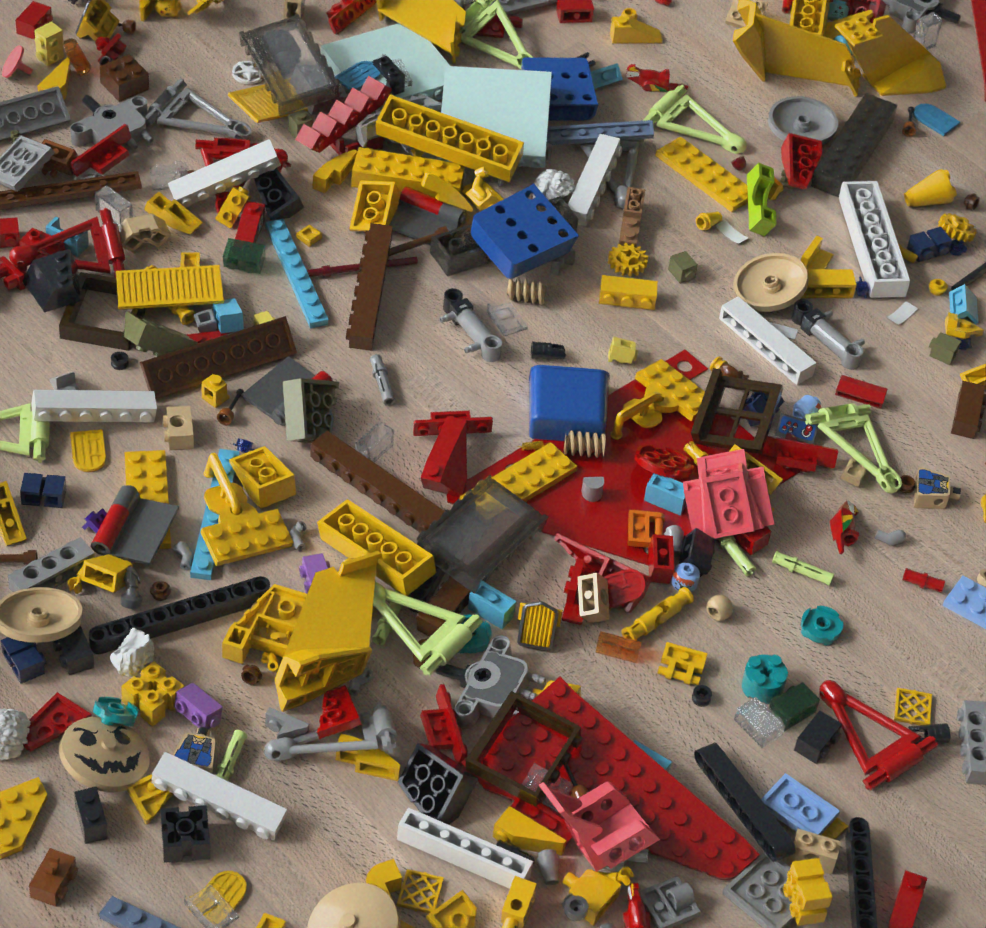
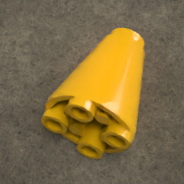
M947 169L936 170L904 193L907 206L952 203L954 197L957 196L955 187L951 186L949 171Z

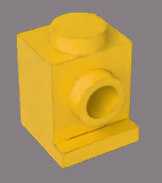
M212 374L202 381V399L213 407L217 408L230 398V395L227 394V384L219 375Z

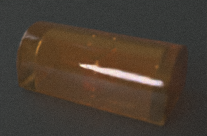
M73 38L65 40L63 42L65 53L78 75L81 77L91 70V64L78 42Z
M600 631L596 653L637 663L642 642Z

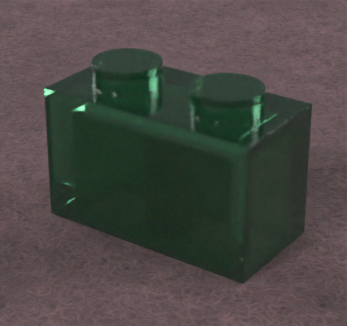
M228 238L223 253L224 267L260 274L266 256L265 245Z
M802 682L797 686H791L784 694L773 697L769 702L770 706L767 714L783 731H786L817 711L820 699Z

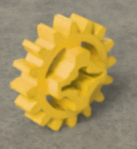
M944 213L938 221V226L942 227L950 238L957 239L958 241L971 242L977 234V229L974 228V225L969 224L970 221L965 217Z
M624 243V246L617 244V248L612 247V251H609L608 264H610V269H615V273L622 272V276L628 274L631 277L633 273L638 276L639 272L643 273L644 269L647 268L648 255H645V250L640 251V246L636 248L634 244H631V246L627 243Z

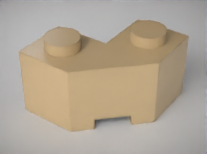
M154 214L126 218L118 226L122 247L132 253L145 241L159 248L171 236L165 220Z

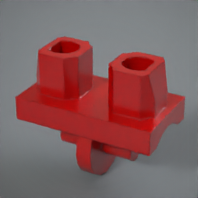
M117 33L111 40L108 37L97 38L95 42L96 48L102 54L97 60L98 62L104 56L116 60L119 56L118 54L122 55L127 45L120 41L122 35Z
M5 256L0 257V279L5 276L3 278L5 287L8 290L15 287L20 291L25 289V285L22 282L27 266H16Z

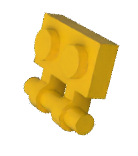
M666 642L661 663L668 665V668L659 666L657 674L665 676L666 679L671 680L674 678L684 681V684L690 685V683L699 685L701 677L693 675V672L702 674L708 653ZM677 667L680 669L687 670V672L684 673L681 671L674 670V668Z

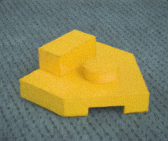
M948 312L946 316V335L961 339L970 338V335L976 337L983 335L984 329L965 319H959L958 314Z
M461 890L429 913L426 919L433 928H474L477 907L467 894Z

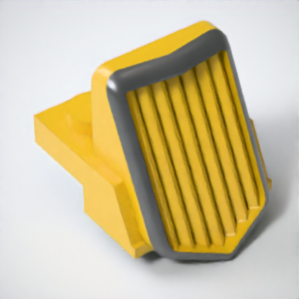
M89 0L76 29V36L82 38L89 35L95 42L98 37H108L110 39L120 20L110 12L112 7L105 0Z
M543 601L521 602L518 620H521L517 639L518 645L547 651L552 650L556 627H560L563 610L556 609Z

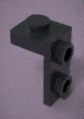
M388 56L373 60V65L387 79L386 86L392 88L390 95L394 96L403 93L405 90V74Z

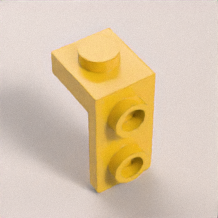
M241 186L239 188L233 187L215 220L228 228H232L244 205L252 198L248 194L250 191Z

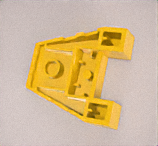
M274 584L257 600L256 605L243 613L244 616L237 623L234 622L230 626L222 642V658L243 664L250 648L268 653L272 652L276 656L283 658L307 594Z

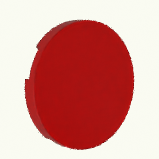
M652 444L642 445L637 448L635 453V460L640 466L660 476L675 479L688 478L692 475L694 469L686 455L668 447L662 449L653 448Z

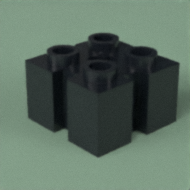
M207 805L188 806V811L179 812V807L160 809L164 863L181 862L182 856H191L192 861L210 859Z

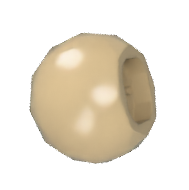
M715 595L707 603V612L716 621L726 620L732 614V602L724 595Z

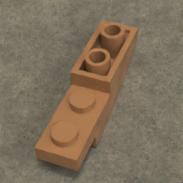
M627 188L619 244L624 246V243H627L629 246L634 244V247L637 248L645 189Z

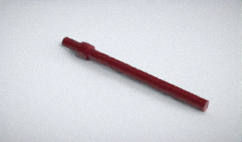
M417 256L388 260L387 267L418 264ZM360 263L333 267L326 265L317 269H309L307 273L309 277H329L331 274L362 271V269H359Z

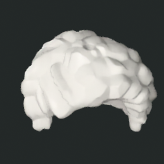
M547 169L541 172L535 181L537 188L552 202H556L562 197L573 193L576 188L574 179L570 178L568 173L555 169Z
M132 628L129 635L124 638L121 646L110 656V660L117 669L118 674L127 677H140L141 670L153 661L154 643L150 639L149 634L145 635L141 630Z
M0 709V760L20 757L21 750L24 749L23 744L27 743L26 737L29 733L28 727L30 726V720L26 713L14 709Z

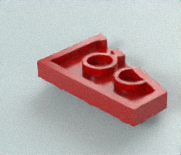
M346 685L324 693L323 713L319 719L320 727L317 729L319 739L345 730H352L356 726L361 725L360 718Z
M57 692L29 719L30 726L28 727L29 733L26 737L27 743L23 744V746L31 752L63 735L66 729L74 722L92 717V714Z

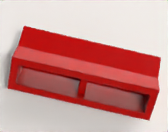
M841 375L835 395L881 409L888 389Z

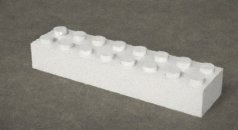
M842 182L839 201L870 298L906 297L910 279L878 182Z

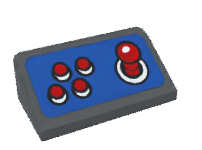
M782 413L775 436L785 439L788 432L795 435L799 442L814 444L819 424L807 425L804 419Z

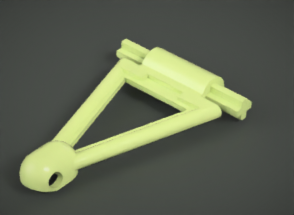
M476 0L466 10L465 27H460V32H458L462 33L464 31L461 35V42L517 66L521 70L522 59L533 56L527 52L500 1L496 0L489 7L494 0ZM497 14L519 54L515 57L472 37Z
M684 85L678 86L674 91L667 92L649 110V115L642 120H653V124L657 122V127L720 144L725 150L734 154L742 153L747 148L744 138L727 130L690 96L686 94L681 99L687 92L684 89ZM689 106L723 137L671 122ZM732 146H735L737 151H734Z
M31 403L0 411V421L20 416L19 444L0 440V450L30 456V447H33V460H38V463L46 460V448H48L50 440V421H33Z
M850 403L821 408L817 413L805 415V423L807 425L820 423L818 428L874 475L878 484L885 492L891 494L896 493L902 485L901 478L888 464L869 417L871 414V406L869 404L856 406ZM864 427L879 468L836 431ZM896 479L899 482L898 486H896L895 484Z
M375 581L373 606L377 608L420 662H423L431 655L420 667L426 676H430L440 665H446L472 639V633L483 622L479 619L480 616L476 614L472 615L464 624H461L465 616L385 589ZM389 600L447 621L426 642L420 645L385 601Z

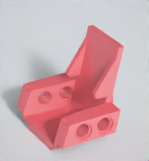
M744 449L697 458L699 479L683 482L692 530L698 528L715 539L762 529L764 526L775 525L764 467L748 469Z
M609 781L578 799L552 790L544 782L539 784L558 812L564 817L578 849L596 872L606 866L612 869L660 840L630 804L624 793Z

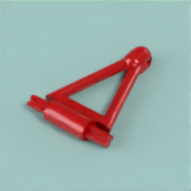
M214 137V141L196 139L195 149L201 151L206 167L214 163L213 159H225L255 146L257 143H250V140ZM244 181V182H243L242 184H240V185L233 186V187H237V188H239L240 186L243 187L244 184L246 183V181ZM224 191L215 194L217 214L230 192Z
M108 208L99 211L103 224L101 227L98 217H94L31 245L14 247L9 253V259L14 265L20 267L29 266L33 260L48 256L38 254L39 251L90 230L98 263L75 260L79 270L110 274L109 264H112L116 278V271L125 270L123 262L126 259L118 226L113 222L111 210Z
M826 680L820 685V698L828 707L833 709L838 721L842 723V730L864 774L868 775L877 769L876 772L863 779L867 790L874 789L884 781L890 783L923 761L924 755L938 746L933 736H928L918 744H915L922 736L850 696L837 682ZM846 705L898 734L901 738L871 758H868L844 707Z

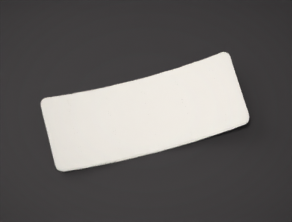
M726 220L715 225L726 237L736 243H741L748 239V237L735 230Z
M906 301L887 318L899 325L907 320L917 308Z

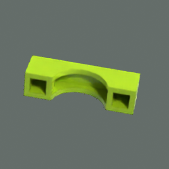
M758 163L747 174L749 231L765 236L777 225L776 210L767 207L768 195L774 184V168Z

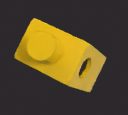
M514 876L502 909V928L525 927L535 902L537 883Z

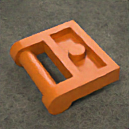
M629 510L628 546L648 548L651 538H649V521L655 524V534L663 535L665 515L660 512Z

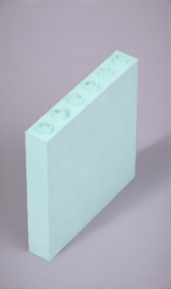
M399 23L321 45L320 59L333 76L338 75L358 62H373L375 59L388 56L405 74V90L403 93L394 96L410 99L411 95L418 97L419 94H423L434 100L443 99L446 66L450 65L430 41ZM380 73L376 80L386 85L387 79ZM339 83L345 90V92L349 95L351 90H349L341 83Z
M446 66L441 113L524 142L523 156L517 167L545 168L552 72ZM437 157L438 160L451 162L449 160Z

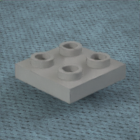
M678 875L640 891L645 911L650 913V918L656 928H673L700 916L701 911L694 902L695 896L691 886L688 883H682Z

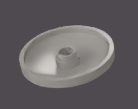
M792 96L777 101L771 107L768 124L771 131L783 141H785L788 133L820 140L822 145H824L836 135L838 119L834 111L823 102L809 97Z

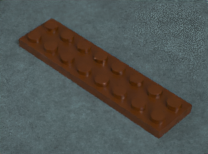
M283 316L141 361L140 365L148 390L154 391L155 399L201 385L202 381L212 374L219 375L222 378L296 354L297 350L287 318Z

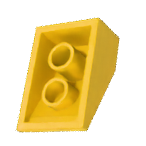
M360 181L349 228L350 231L366 232V230L370 229V223L390 224L397 210L400 198V191L395 182Z
M266 446L229 459V463L250 499L260 509L296 495L295 475Z

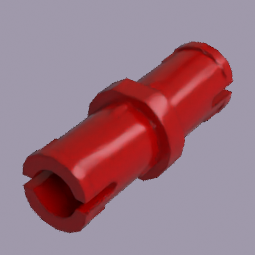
M908 568L905 569L902 578L903 581L919 585V588L923 589L925 587L942 593L945 580L928 576L926 572L922 574Z

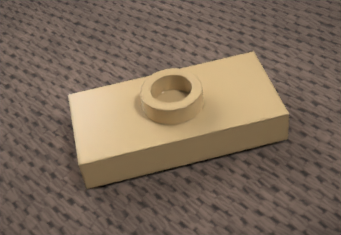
M864 455L868 460L872 461V458ZM851 457L840 478L858 487L867 469Z

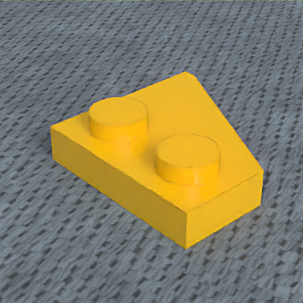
M152 774L139 779L132 786L128 787L127 790L145 824L150 823L174 794L167 790L161 791L152 784Z

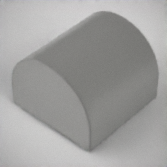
M212 309L194 314L200 333L216 331L217 323Z
M604 477L583 478L581 491L582 496L586 500L595 502L601 499Z

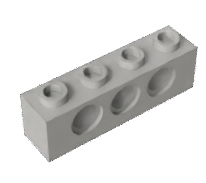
M79 537L59 549L49 552L40 559L32 561L21 569L13 571L8 575L9 589L15 592L35 587L56 588L67 582L70 578L76 577L84 564V560L95 558V553Z
M964 700L962 707L958 708L957 720L961 723L959 727V738L962 739L960 754L964 756L962 774L966 775V783L986 785V702Z

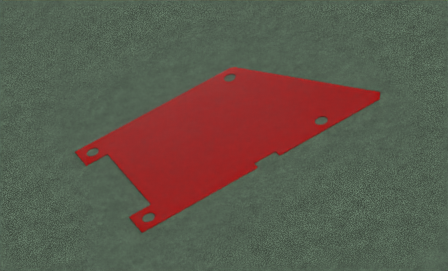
M685 349L665 361L689 380L708 370L705 365ZM685 361L691 364L692 369L690 371H681L678 369L677 364ZM634 379L608 395L604 457L600 453L599 457L596 458L594 452L588 457L586 451L583 456H580L578 450L572 456L571 450H569L566 456L577 465L576 472L509 513L525 520L524 527L552 536H556L558 533L584 546L649 566L648 554L644 551V547L628 546L629 510L663 513L665 515L663 535L666 532V528L672 525L680 526L684 531V536L690 533L692 528L687 506L680 516L644 501L647 483L654 473L646 470L636 462L635 453L638 447L652 444L653 448L666 449L668 447L679 451L690 459L694 469L692 475L688 478L672 479L682 483L699 479L698 466L694 463L692 457L684 451L685 445L693 441L691 430L695 420L691 422L678 411L672 413L661 412L662 421L660 424L653 428H644L630 418L623 424L622 437L618 440L613 439L611 432L613 431L616 416L623 410L624 404L632 399L644 398L646 387ZM716 415L710 434L729 437L735 420L729 416ZM740 424L738 425L734 438L754 441L755 437ZM543 439L531 441H543V446L551 442L564 454V441ZM695 444L702 452H706L708 456L731 450ZM522 447L469 478L463 494L505 470L508 465L515 464L538 449L522 450ZM747 452L783 479L779 485L801 472L798 468L791 467L790 469L780 467L776 464V457ZM584 477H604L603 493L600 500L591 502L582 496L581 490ZM447 494V503L457 506L460 497ZM649 521V538H652V535L655 534V524Z

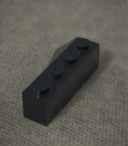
M277 168L254 178L270 220L290 218L304 208L300 197Z

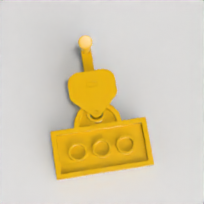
M660 359L636 373L635 379L646 387L644 398L632 399L624 404L623 410L616 416L611 437L615 440L620 439L623 435L621 432L623 424L630 418L644 428H653L661 423V412L672 413L678 411L692 422L696 419L705 391L667 362Z
M211 453L203 475L206 478L216 476L220 486L207 489L204 499L209 510L219 515V524L203 527L200 533L215 565L220 566L292 547L294 542L278 509L258 513L255 507L246 503L247 497L243 488L236 483H230L218 455Z

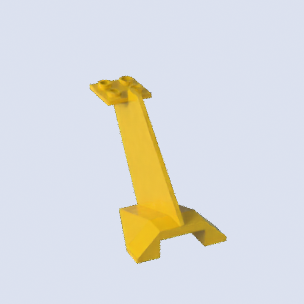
M376 0L379 21H383L384 17L388 16L449 52L452 56V64H456V57L460 56V46L458 45L461 43V33L458 32H460V27H465L466 11L454 0Z
M739 0L737 10L746 27L734 30L733 42L740 55L762 82L766 80V73L849 86L854 96H858L861 72L859 68H856L854 58L846 44L763 16L756 3L749 0Z
M864 15L835 24V28L844 36L864 72L862 76L881 96L933 93L946 89V82L940 62L889 15L875 18L873 24Z
M379 550L372 553L366 552L354 559L348 558L344 560L339 572L336 571L335 567L315 572L275 678L282 712L301 706L319 697L326 691L332 690L363 674L372 653L369 643L376 564L381 555Z

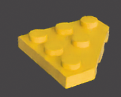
M39 777L0 792V859L23 850L29 833L32 832L39 818V813L48 800L47 792Z

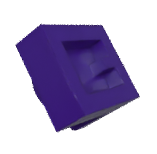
M103 508L97 513L92 511L85 518L87 522L82 528L86 530L90 527L97 533L107 512Z

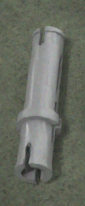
M375 354L370 357L373 368L372 374L377 380L383 404L391 406L396 400L387 376L388 370L384 367L382 356Z

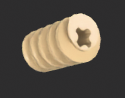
M517 277L515 282H513V279H509L507 295L509 294L510 300H513L516 295L519 302L524 297L525 303L531 298L532 304H535L537 299H539V304L542 305L545 300L547 283L543 287L542 281L535 285V280L533 279L530 284H528L527 278L524 279L523 283L520 282V277Z
M570 430L568 436L565 434L564 454L567 455L568 451L571 450L572 456H574L578 450L580 456H583L586 451L588 457L591 456L592 452L595 453L596 458L599 457L600 453L604 457L606 436L601 434L598 439L597 433H594L592 438H590L589 432H586L584 437H582L581 431H578L576 436H574V432Z

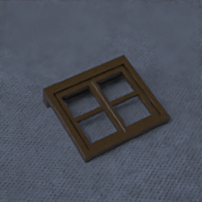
M713 368L691 430L694 443L731 449L736 444L741 449H744L745 452L762 454L783 392L782 384L723 376L721 369ZM725 388L745 390L738 410L719 407ZM750 391L769 394L763 413L743 411ZM716 415L735 417L729 437L710 434ZM741 418L760 421L754 441L734 438Z

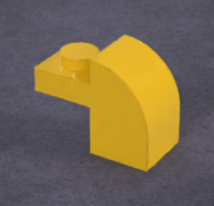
M394 859L376 864L369 870L366 877V883L381 888L390 897V893L401 890L402 876Z

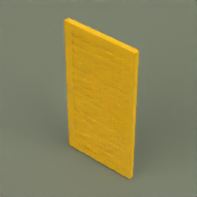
M291 78L228 92V96L256 123L286 117L303 109L308 111L307 106H305L303 100L290 84Z
M220 265L116 271L119 310L224 303Z

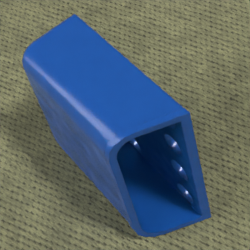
M525 57L522 59L521 70L552 72L548 121H586L596 115L598 102L586 58Z
M534 183L475 214L471 226L472 238L508 279L516 278L568 254L579 237L577 232ZM531 193L535 195L534 199H528ZM544 206L546 211L540 212L536 207ZM553 218L557 220V224H549L547 220ZM565 231L569 236L561 237L558 233Z
M551 365L531 367L529 374V437L532 439L565 441V434L568 436L571 430L574 432V436H576L578 431H581L582 437H584L586 432H589L590 438H592L594 433H597L599 439L601 434H605L610 374L605 370Z

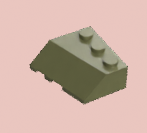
M126 311L124 337L137 345L136 349L147 353L150 350L154 352L153 355L160 356L198 343L184 333L163 325L158 326L146 318L141 320L133 313Z
M305 378L283 381L287 441H314L326 431L332 433L334 423L332 409L337 402V398L334 396L335 389L339 388V382Z

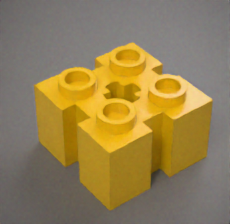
M153 661L141 670L140 678L133 676L121 686L122 702L125 705L128 702L135 705L140 710V717L153 727L166 717L165 710L173 711L175 709L176 692L183 688L184 685L173 676L166 678V670Z
M819 858L793 861L790 871L787 873L786 884L783 885L785 897H788L789 901L792 902L790 904L791 916L795 917L798 926L824 922L827 915L826 908L830 906L833 898L828 882L824 880V871Z

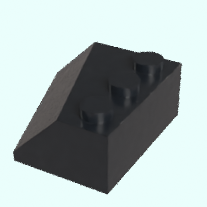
M70 249L58 251L55 254L32 261L24 276L23 283L44 313L81 301L78 265Z
M417 743L398 780V784L420 813L450 825L459 818L479 778L434 746Z

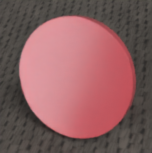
M17 46L9 55L2 71L3 77H10L17 68L28 75L32 73L33 69L22 62L24 54L22 46Z

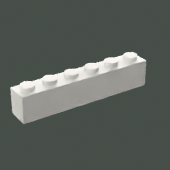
M604 134L599 135L566 207L567 222L587 226L589 220L593 219L594 208L599 206L600 195L605 192L606 181H610L611 170L615 169L617 157L621 156L622 146H620V138Z
M270 139L169 182L168 185L174 199L187 208L200 200H206L209 196L222 193L230 187L240 185L244 181L256 178L267 171H272L281 166Z
M739 296L722 305L719 319L792 382L799 385L814 375L816 362Z
M33 390L31 403L33 421L147 423L155 421L157 412L154 391Z
M164 752L152 773V784L157 789L174 793L178 799L191 801L195 806L207 805V810L214 812L220 819H229L235 822L239 828L244 830L250 829L263 839L269 838L274 841L286 819V808L167 752Z
M411 808L407 809L398 824L397 840L509 889L514 876L529 880L531 876L533 861Z

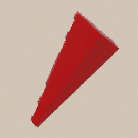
M557 533L554 538L575 560L577 558L585 560L583 569L588 574L598 573L604 577L621 570L633 569ZM642 572L640 573L646 580L645 592L636 601L621 605L628 613H631L645 597L653 579Z

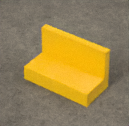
M816 235L802 255L801 262L806 269H825L833 258L834 254L821 249L822 237Z

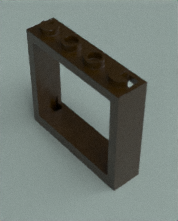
M80 272L81 301L66 306L59 323L60 339L128 351L131 341L124 337V332L74 323L87 290L118 295L116 278ZM146 308L132 309L131 313L141 318L144 317Z
M511 691L467 757L466 770L537 807L540 801H544L547 798L540 786H538L536 791H533L481 764V762L516 710L569 738L541 783L544 782L549 787L551 783L555 784L561 773V767L563 765L567 766L572 750L574 748L577 749L583 739L581 737V726Z

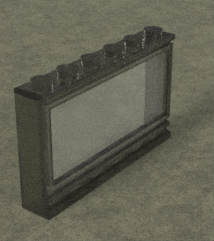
M298 14L247 32H239L241 47L245 46L247 56L251 55L253 67H258L260 80H265L266 91H271L273 103H278L280 116L339 97V89H341L340 81L338 78L335 79L332 67H328L325 55H321L318 43L314 42L311 31L308 32L304 19L301 20Z
M489 475L485 480H479L473 490L469 489L462 500L458 499L451 510H445L438 521L434 520L427 531L423 530L416 539L418 541L417 545L434 556L436 566L475 594L482 580L487 582L493 570L499 571L504 560L509 561L513 557L516 548L521 550L527 538L532 540L537 530L539 532L543 530L548 516L545 514L541 515Z

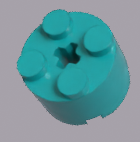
M762 654L749 658L741 683L743 693L748 698L749 696L755 699L754 702L759 704H771L776 702L783 694L788 678V670L781 657L778 655Z

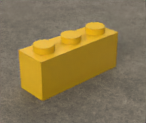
M806 269L809 282L806 292L801 298L854 297L857 284L853 269Z
M602 275L599 304L655 310L658 281Z

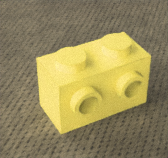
M52 21L35 29L37 59L49 66L64 58L63 30Z

